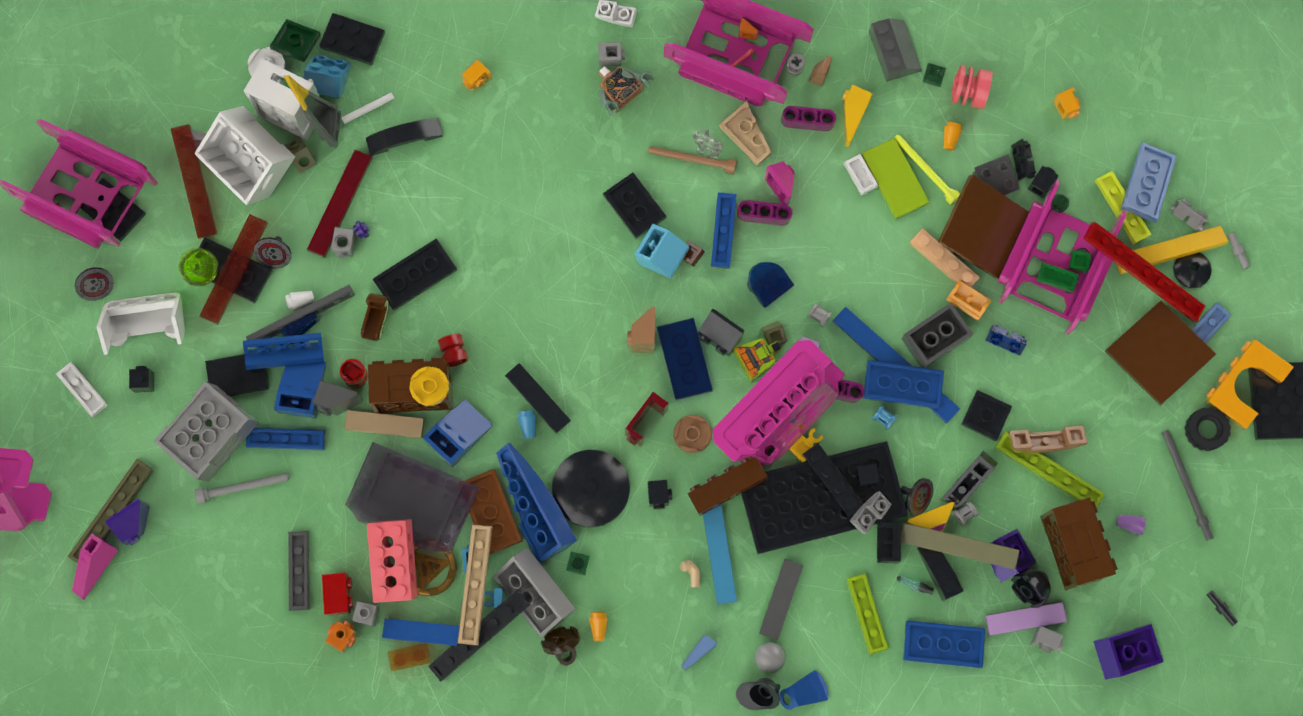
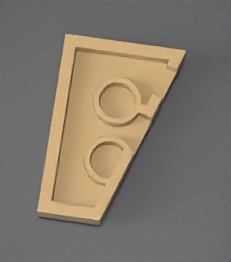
M746 101L720 123L719 128L758 166L771 155V151Z

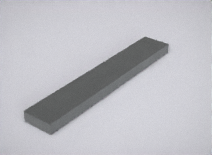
M349 284L246 336V339L272 338L353 297L355 293Z

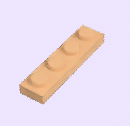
M923 228L910 241L909 244L956 284L961 280L972 287L980 278Z

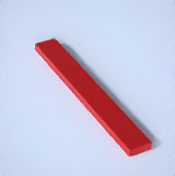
M1092 222L1083 238L1192 322H1198L1205 308L1204 304L1098 223Z

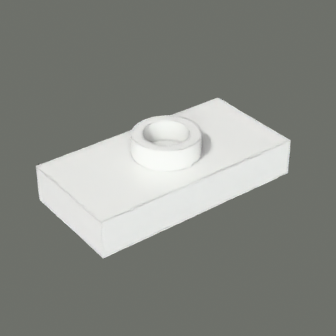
M861 154L843 163L861 196L878 188V184Z

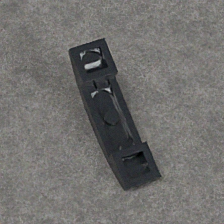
M438 118L408 122L384 129L366 137L370 156L388 152L389 148L423 139L429 141L443 137Z

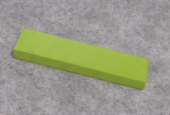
M866 573L847 578L846 581L869 655L888 650L889 648Z

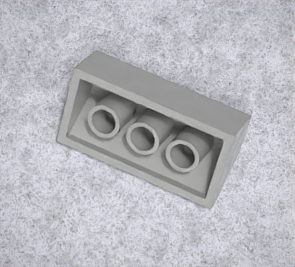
M528 548L514 555L493 576L508 596H511L519 589L531 605L522 614L541 638L576 610Z

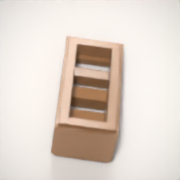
M827 56L814 66L809 82L823 86L829 72L832 57Z

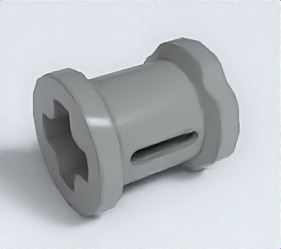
M798 53L791 55L787 64L789 74L797 76L802 73L805 64L804 57Z
M815 303L807 317H812L821 323L823 327L832 315V312L825 311L819 307L818 303Z
M970 501L966 502V505L958 511L952 512L961 526H964L965 522L973 516L977 517L979 515L977 509Z

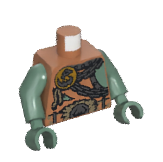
M605 66L598 73L604 79L600 83V103L608 110L609 115L612 116L613 110L616 113L619 112L643 91L642 83L648 87L649 83L647 81L650 79L654 80L650 72L640 73L630 69H622L621 67L611 72Z

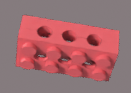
M412 519L367 523L373 603L407 601L418 598ZM389 537L393 539V545L389 544ZM391 556H392V557L394 558V560H395V564H394V565H392L391 562H390V557H391ZM392 576L396 578V585L392 583Z

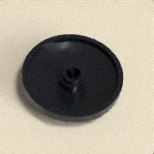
M583 450L570 455L560 464L553 478V498L564 517L578 526L594 528L612 522L622 513L629 499L630 484L626 470L615 457L600 450Z

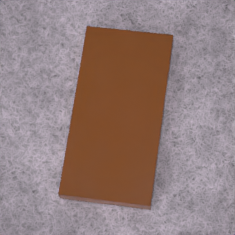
M495 469L458 483L474 525L493 527L489 555L523 542Z

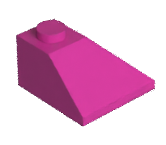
M784 161L769 165L766 168L764 179L781 204L789 206L795 172Z

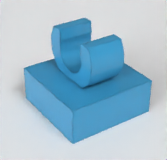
M494 588V593L491 591L485 592L486 596H492L491 602H484L486 607L494 605L495 609L503 602L502 588Z

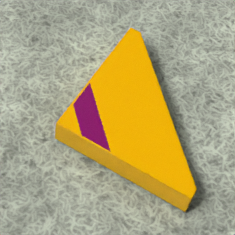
M950 502L908 519L907 523L943 532L954 503Z

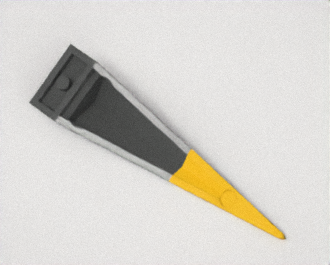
M284 75L286 82L321 140L326 141L330 147H338L341 111L338 106L313 94L296 82L290 75Z

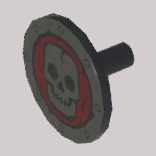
M279 236L275 238H262L254 246L256 259L269 268H283L291 261V250Z
M93 267L81 272L76 278L74 286L76 293L82 299L97 301L109 295L113 289L114 281L112 275L107 270Z
M921 478L912 488L901 487V492L907 495L906 509L911 514L920 515L929 506L934 490L930 479Z

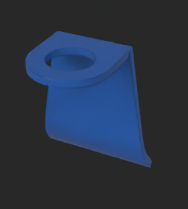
M814 670L790 687L781 690L779 699L782 706L790 710L798 706L828 700V689L821 674ZM784 694H788L790 696V705H788L784 701Z

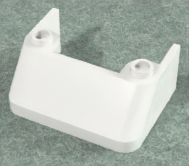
M172 292L106 303L97 324V331L104 355L108 354L111 345H123L128 336L165 331L166 336L176 338L177 343L182 344L185 326L180 293Z

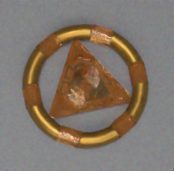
M425 539L414 543L415 565L420 582V587L417 586L418 595L434 596L444 592L453 583L457 572L456 558L452 550L446 544L433 539ZM429 546L440 549L449 561L415 551ZM450 564L447 579L440 586L424 589Z

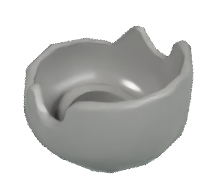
M767 642L757 648L754 658L760 670L772 673L783 667L786 655L785 650L779 644Z

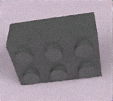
M950 303L906 332L901 340L921 368H927L969 340L973 332L952 303Z

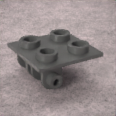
M1009 154L974 167L973 175L1001 194L1006 195L1019 190Z

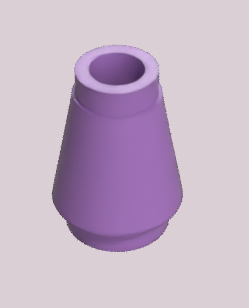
M1119 514L1116 526H1120L1136 535L1138 533L1143 534L1147 519H1143L1142 516Z

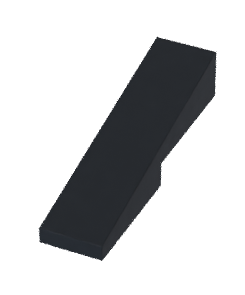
M520 363L505 375L555 434L571 421Z

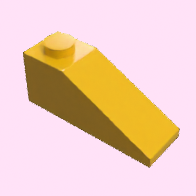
M852 85L850 90L846 89L842 100L845 101L843 105L845 147L848 148L873 94L855 85Z

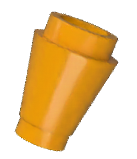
M947 122V125L944 126L943 149L954 151L963 131L961 124Z
M591 612L589 622L593 641L605 640L608 622L606 612Z

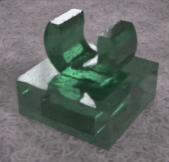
M928 63L923 82L941 87L946 68Z

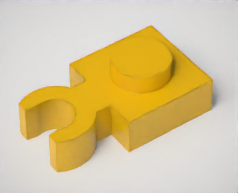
M815 428L809 432L807 439L802 435L789 448V451L801 462L805 461L802 454L812 448L813 444L820 443L823 439L822 435L818 439L813 438V433L816 431Z

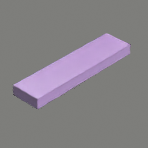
M1063 602L1044 605L1039 608H1027L985 616L989 636L1067 622Z

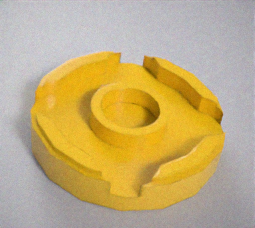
M423 367L412 375L409 388L412 397L419 404L435 406L447 397L449 381L445 373L436 367Z

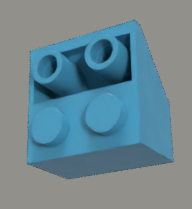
M315 55L304 70V79L307 81L309 79L313 80L318 94L340 98L345 90L351 63L345 62L343 59H330L324 55Z

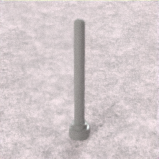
M284 473L211 490L202 487L195 489L197 503L202 504L210 500L211 497L288 481L290 476Z

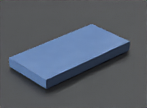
M1142 142L1138 149L1121 209L1156 223L1177 156Z

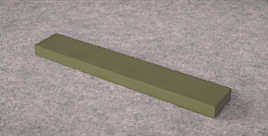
M138 459L135 460L68 555L70 559L78 563L80 550L91 534L103 540L108 537L112 530L106 525L105 521L131 504L154 471L152 468Z
M903 523L901 532V543L1014 570L1017 566L1019 549Z

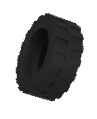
M1205 407L1189 416L1184 428L1186 431L1185 436H1187L1188 442L1194 448H1198L1201 451L1215 450L1228 441V437L1231 434L1230 421L1219 409ZM1210 420L1216 425L1217 433L1213 438L1207 439L1200 435L1198 427L1202 421Z

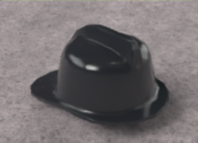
M761 678L756 682L741 684L737 688L736 698L742 706L750 710L774 709L779 705V690L781 686L769 678Z

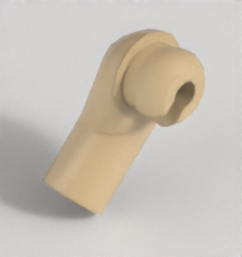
M691 560L682 561L680 569L690 574L691 587H700L699 568Z

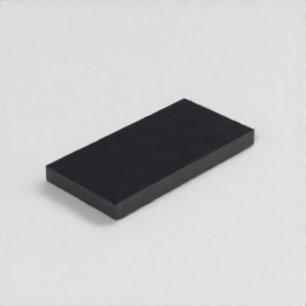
M205 237L187 268L189 273L252 303H256L273 271L271 268Z
M436 238L374 277L373 281L382 295L387 296L389 305L394 311L457 271V268Z

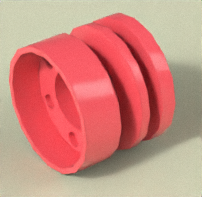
M960 65L952 85V103L957 104L959 97L962 96L961 105H965L967 99L971 98V107L984 109L991 87L993 72L979 69L977 75L973 76V67H969L966 75V66Z

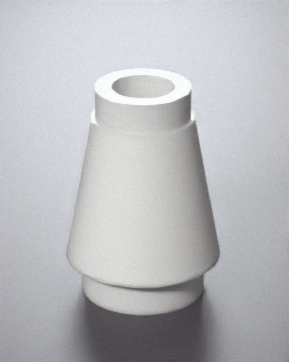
M312 290L289 292V295H285L289 310L293 309L295 311L315 301Z

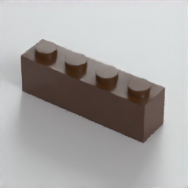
M748 456L741 461L742 464L735 467L732 465L724 470V474L720 476L716 474L708 478L706 484L702 486L697 484L690 488L691 492L687 494L699 516L767 480L768 476L759 460Z

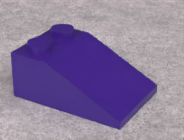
M1152 624L1093 641L1105 680L1122 677L1163 663Z

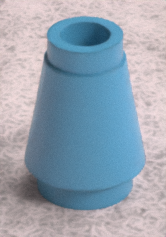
M534 411L518 412L519 417L517 419L524 439L536 437V415H534Z

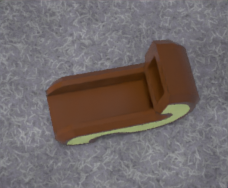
M370 293L366 298L368 307L361 328V337L367 340L379 341L382 337L383 325L388 314L389 300L387 296Z

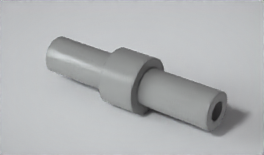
M1235 233L1227 235L1233 247L1232 252L1235 257L1237 256L1243 270L1250 267L1244 254L1245 249L1243 245H1240Z

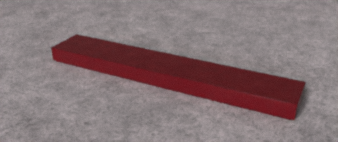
M354 150L308 245L307 251L323 258L326 257L333 241L335 227L340 228L373 159L372 156Z

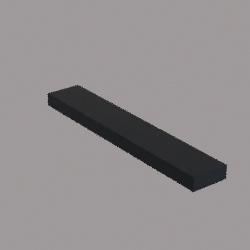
M519 589L516 590L481 620L478 646L466 644L451 646L428 667L440 682L443 681L531 604Z

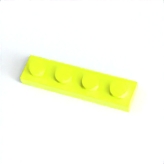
M1113 171L1097 178L1095 183L1116 217H1118L1123 211L1121 206L1125 190ZM1127 212L1122 227L1134 245L1149 237L1151 233L1140 216Z

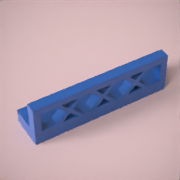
M321 333L243 341L246 370L324 362ZM318 340L317 343H308L309 341ZM248 347H258L257 349L248 350Z

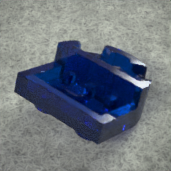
M772 262L757 263L748 273V289L755 295L763 308H766L794 286L784 269Z

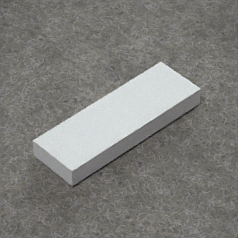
M70 362L56 373L91 417L94 418L108 406L74 363Z

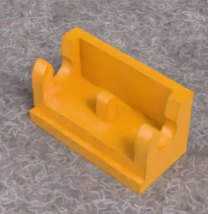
M961 280L958 281L946 299L977 321L992 301Z

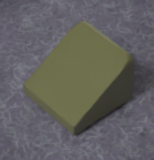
M779 321L761 328L768 345L776 341L779 345L787 342L783 326Z

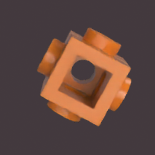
M344 620L343 623L337 621L336 624L333 623L328 629L327 634L329 635L325 642L345 653L348 646L352 647L357 639L355 636L357 632L353 630L354 626Z

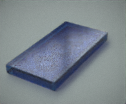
M694 318L658 326L657 331L675 401L713 392Z

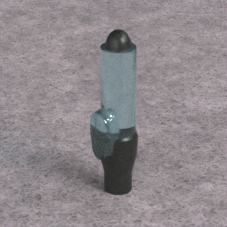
M905 576L897 577L899 583L912 587L913 591L921 594L923 592L933 594L934 588Z

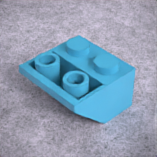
M652 224L634 256L639 265L671 279L690 247L669 230Z

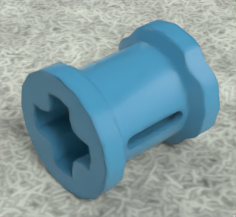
M881 405L872 420H877L888 430L897 416L887 412L884 406Z

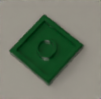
M286 19L270 44V49L305 62L318 41L320 32Z

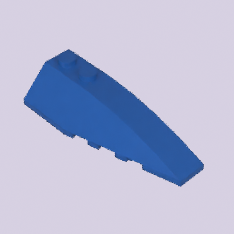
M511 443L506 444L496 454L503 476L508 479L507 488L509 495L512 494L515 501L513 507L515 513L518 512L521 523H519L520 529L535 558L541 563L566 550L577 539L543 481Z

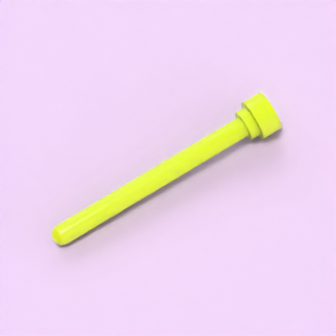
M896 135L894 138L898 145L945 193V200L950 205H953L958 200L960 193L953 188L950 189L900 135Z

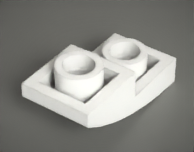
M599 0L595 18L633 28L637 9L620 6L617 2Z

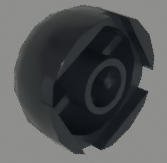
M1027 568L1011 579V582L1013 581L1014 583L1011 587L1016 596L1023 603L1027 601L1031 603L1030 607L1039 608L1050 596L1051 585L1048 576L1043 571Z

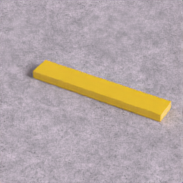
M1217 226L1133 251L1151 265H1156L1227 245L1228 240L1222 227ZM1116 264L1120 274L1128 273Z

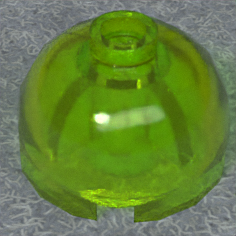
M200 247L190 248L180 256L178 271L182 279L188 284L205 286L216 277L218 261L206 249Z

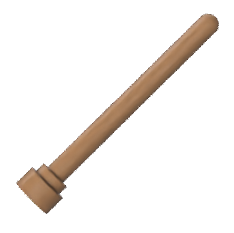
M653 146L648 148L650 154L723 168L729 174L735 173L736 159L730 158L729 160L722 161Z

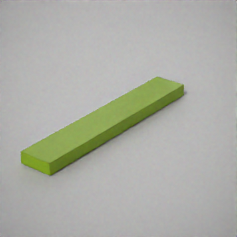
M1006 431L995 447L1001 453L1077 501L1090 498L1091 502H1095L1097 508L1105 493L1041 453L1014 451L1009 433Z

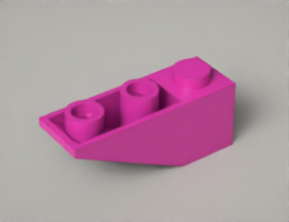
M91 534L80 550L72 591L85 600L108 564L114 558L118 549L109 542Z

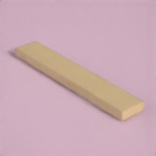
M472 525L458 644L479 645L492 526Z

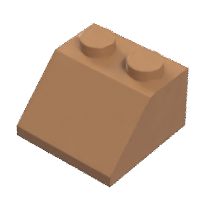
M651 307L632 324L631 331H628L627 347H631V352L654 353L655 307Z

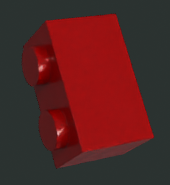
M345 572L322 575L324 614L326 616L351 614V609L354 608L353 597L349 595V589H352V578L348 577V574Z

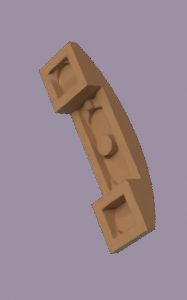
M1083 426L1064 427L1061 431L1029 433L1028 430L1009 431L1012 449L1018 452H1055L1080 447L1088 443Z

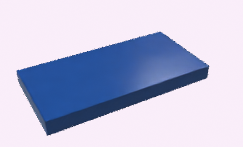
M868 360L863 399L940 409L944 371Z
M906 621L903 660L983 668L985 628Z

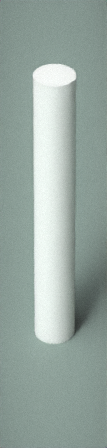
M389 93L341 118L344 124L395 98L392 93Z

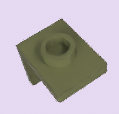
M300 136L284 145L295 156L293 162L300 173L316 165ZM308 157L309 162L306 165L302 166L299 164L300 158Z

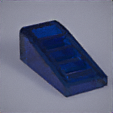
M314 312L280 328L279 332L284 337L303 335L318 323L320 319Z

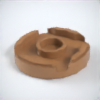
M687 415L676 423L673 437L676 445L682 451L698 453L709 445L712 430L704 418L698 415Z

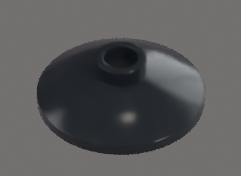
M1199 252L1177 258L1173 266L1174 275L1178 282L1188 288L1203 286L1210 279L1212 272L1209 260ZM1192 265L1197 267V271L1192 269Z

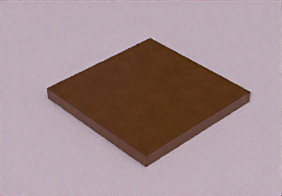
M969 175L938 243L992 277L999 278L1029 211L974 175Z
M1162 301L1158 302L1105 351L1160 406L1216 356V353Z

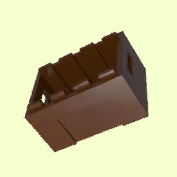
M431 358V361L424 362V359H412V362L404 363V360H392V363L384 364V361H372V364L368 365L369 404L375 413L453 410L452 371L447 360ZM423 367H436L445 373L449 381L447 397L435 406L419 404L410 392L409 385L412 375Z
M1090 498L1053 508L1040 516L1065 591L1103 580L1115 575V570H1118L1114 558L1111 559L1109 554L1111 548L1108 539L1104 540L1102 534L1104 528L1101 520L1097 519L1096 513L1098 510L1095 502H1091Z

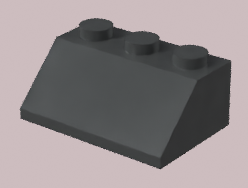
M888 18L871 23L869 34L886 82L922 71L904 20Z

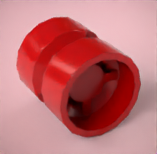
M461 334L447 335L438 340L440 351L444 353L442 356L443 361L447 360L450 367L464 364L469 360L466 350L462 348L464 342Z
M349 359L342 363L340 375L349 387L360 388L366 384L368 372L361 361Z

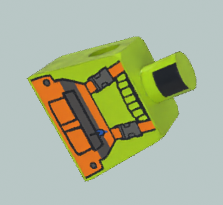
M761 338L736 346L733 353L749 382L752 383L775 365L774 355L781 352L782 349L777 341L767 345L765 340Z

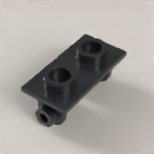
M1021 139L1011 145L1018 181L1025 177L1028 179L1034 178L1036 174L1034 161H1028V159L1032 158L1031 145L1028 144V141Z

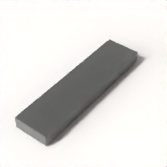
M309 531L288 532L289 611L310 610Z
M784 559L759 634L778 640L803 565Z

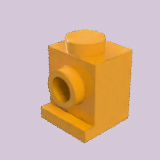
M477 59L462 73V83L468 90L472 89L474 91L477 87L480 88L484 85L485 79L489 81L492 79L491 72Z
M1074 87L1057 94L1053 100L1063 120L1067 118L1074 119L1080 115V101L1073 94L1075 92Z

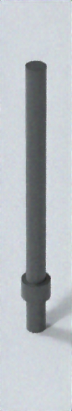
M1166 430L1162 432V435L1197 517V525L1201 527L1206 541L1211 540L1214 537L1208 525L1210 522L1202 511L1170 431Z

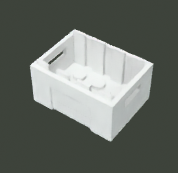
M262 58L244 89L245 95L251 101L258 117L307 141L314 126L293 91L282 85L283 83L279 76L284 78V75H290L301 86L319 96L313 80L309 79L307 81L273 64L271 59L265 60Z
M244 106L219 112L195 152V155L246 205L269 198L295 158L283 144L277 142L256 121V118Z

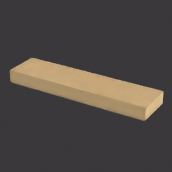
M347 410L344 429L422 439L424 418Z

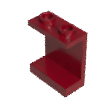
M652 392L625 428L626 440L634 446L636 444L641 446L643 444V436L634 431V429L651 407L664 416L668 411L669 403Z

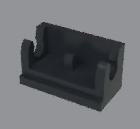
M881 522L877 524V563H900L901 522Z

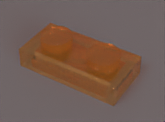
M427 643L388 651L392 672L431 663Z

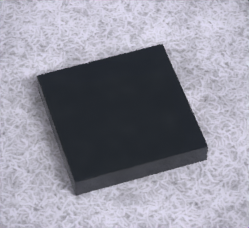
M977 390L961 425L997 441L1012 406Z

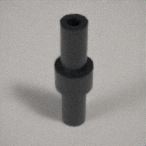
M1213 590L1206 594L1216 606V611L1220 615L1222 614L1232 626L1238 622L1229 611V606L1222 602Z

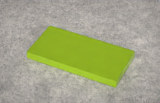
M895 138L861 153L895 220L929 204V200Z

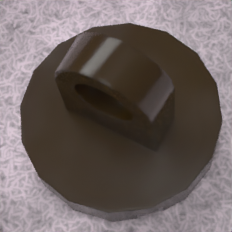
M569 626L570 629L565 627L553 629L544 636L545 640L541 641L543 651L547 654L555 655L559 663L566 666L575 661L577 656L575 646L581 639L578 629ZM570 651L569 657L562 659V654Z

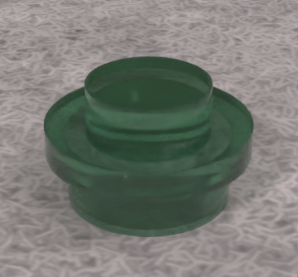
M1056 194L1051 202L1052 210L1058 213L1066 211L1069 207L1068 198L1063 194Z

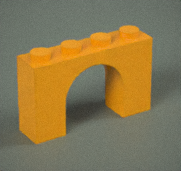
M1256 339L1251 340V342L1247 341L1242 346L1241 350L1243 352L1241 355L1233 358L1229 364L1231 366L1227 373L1224 371L1217 380L1219 384L1216 388L1212 387L1206 394L1208 397L1205 401L1215 409H1219L1220 412L1224 413L1227 418L1242 429H1247L1258 413L1237 397L1234 384L1238 374L1246 368H1256L1277 383H1281L1293 369L1291 364Z

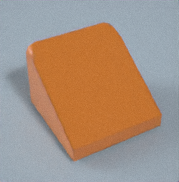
M742 18L738 37L756 40L758 30Z

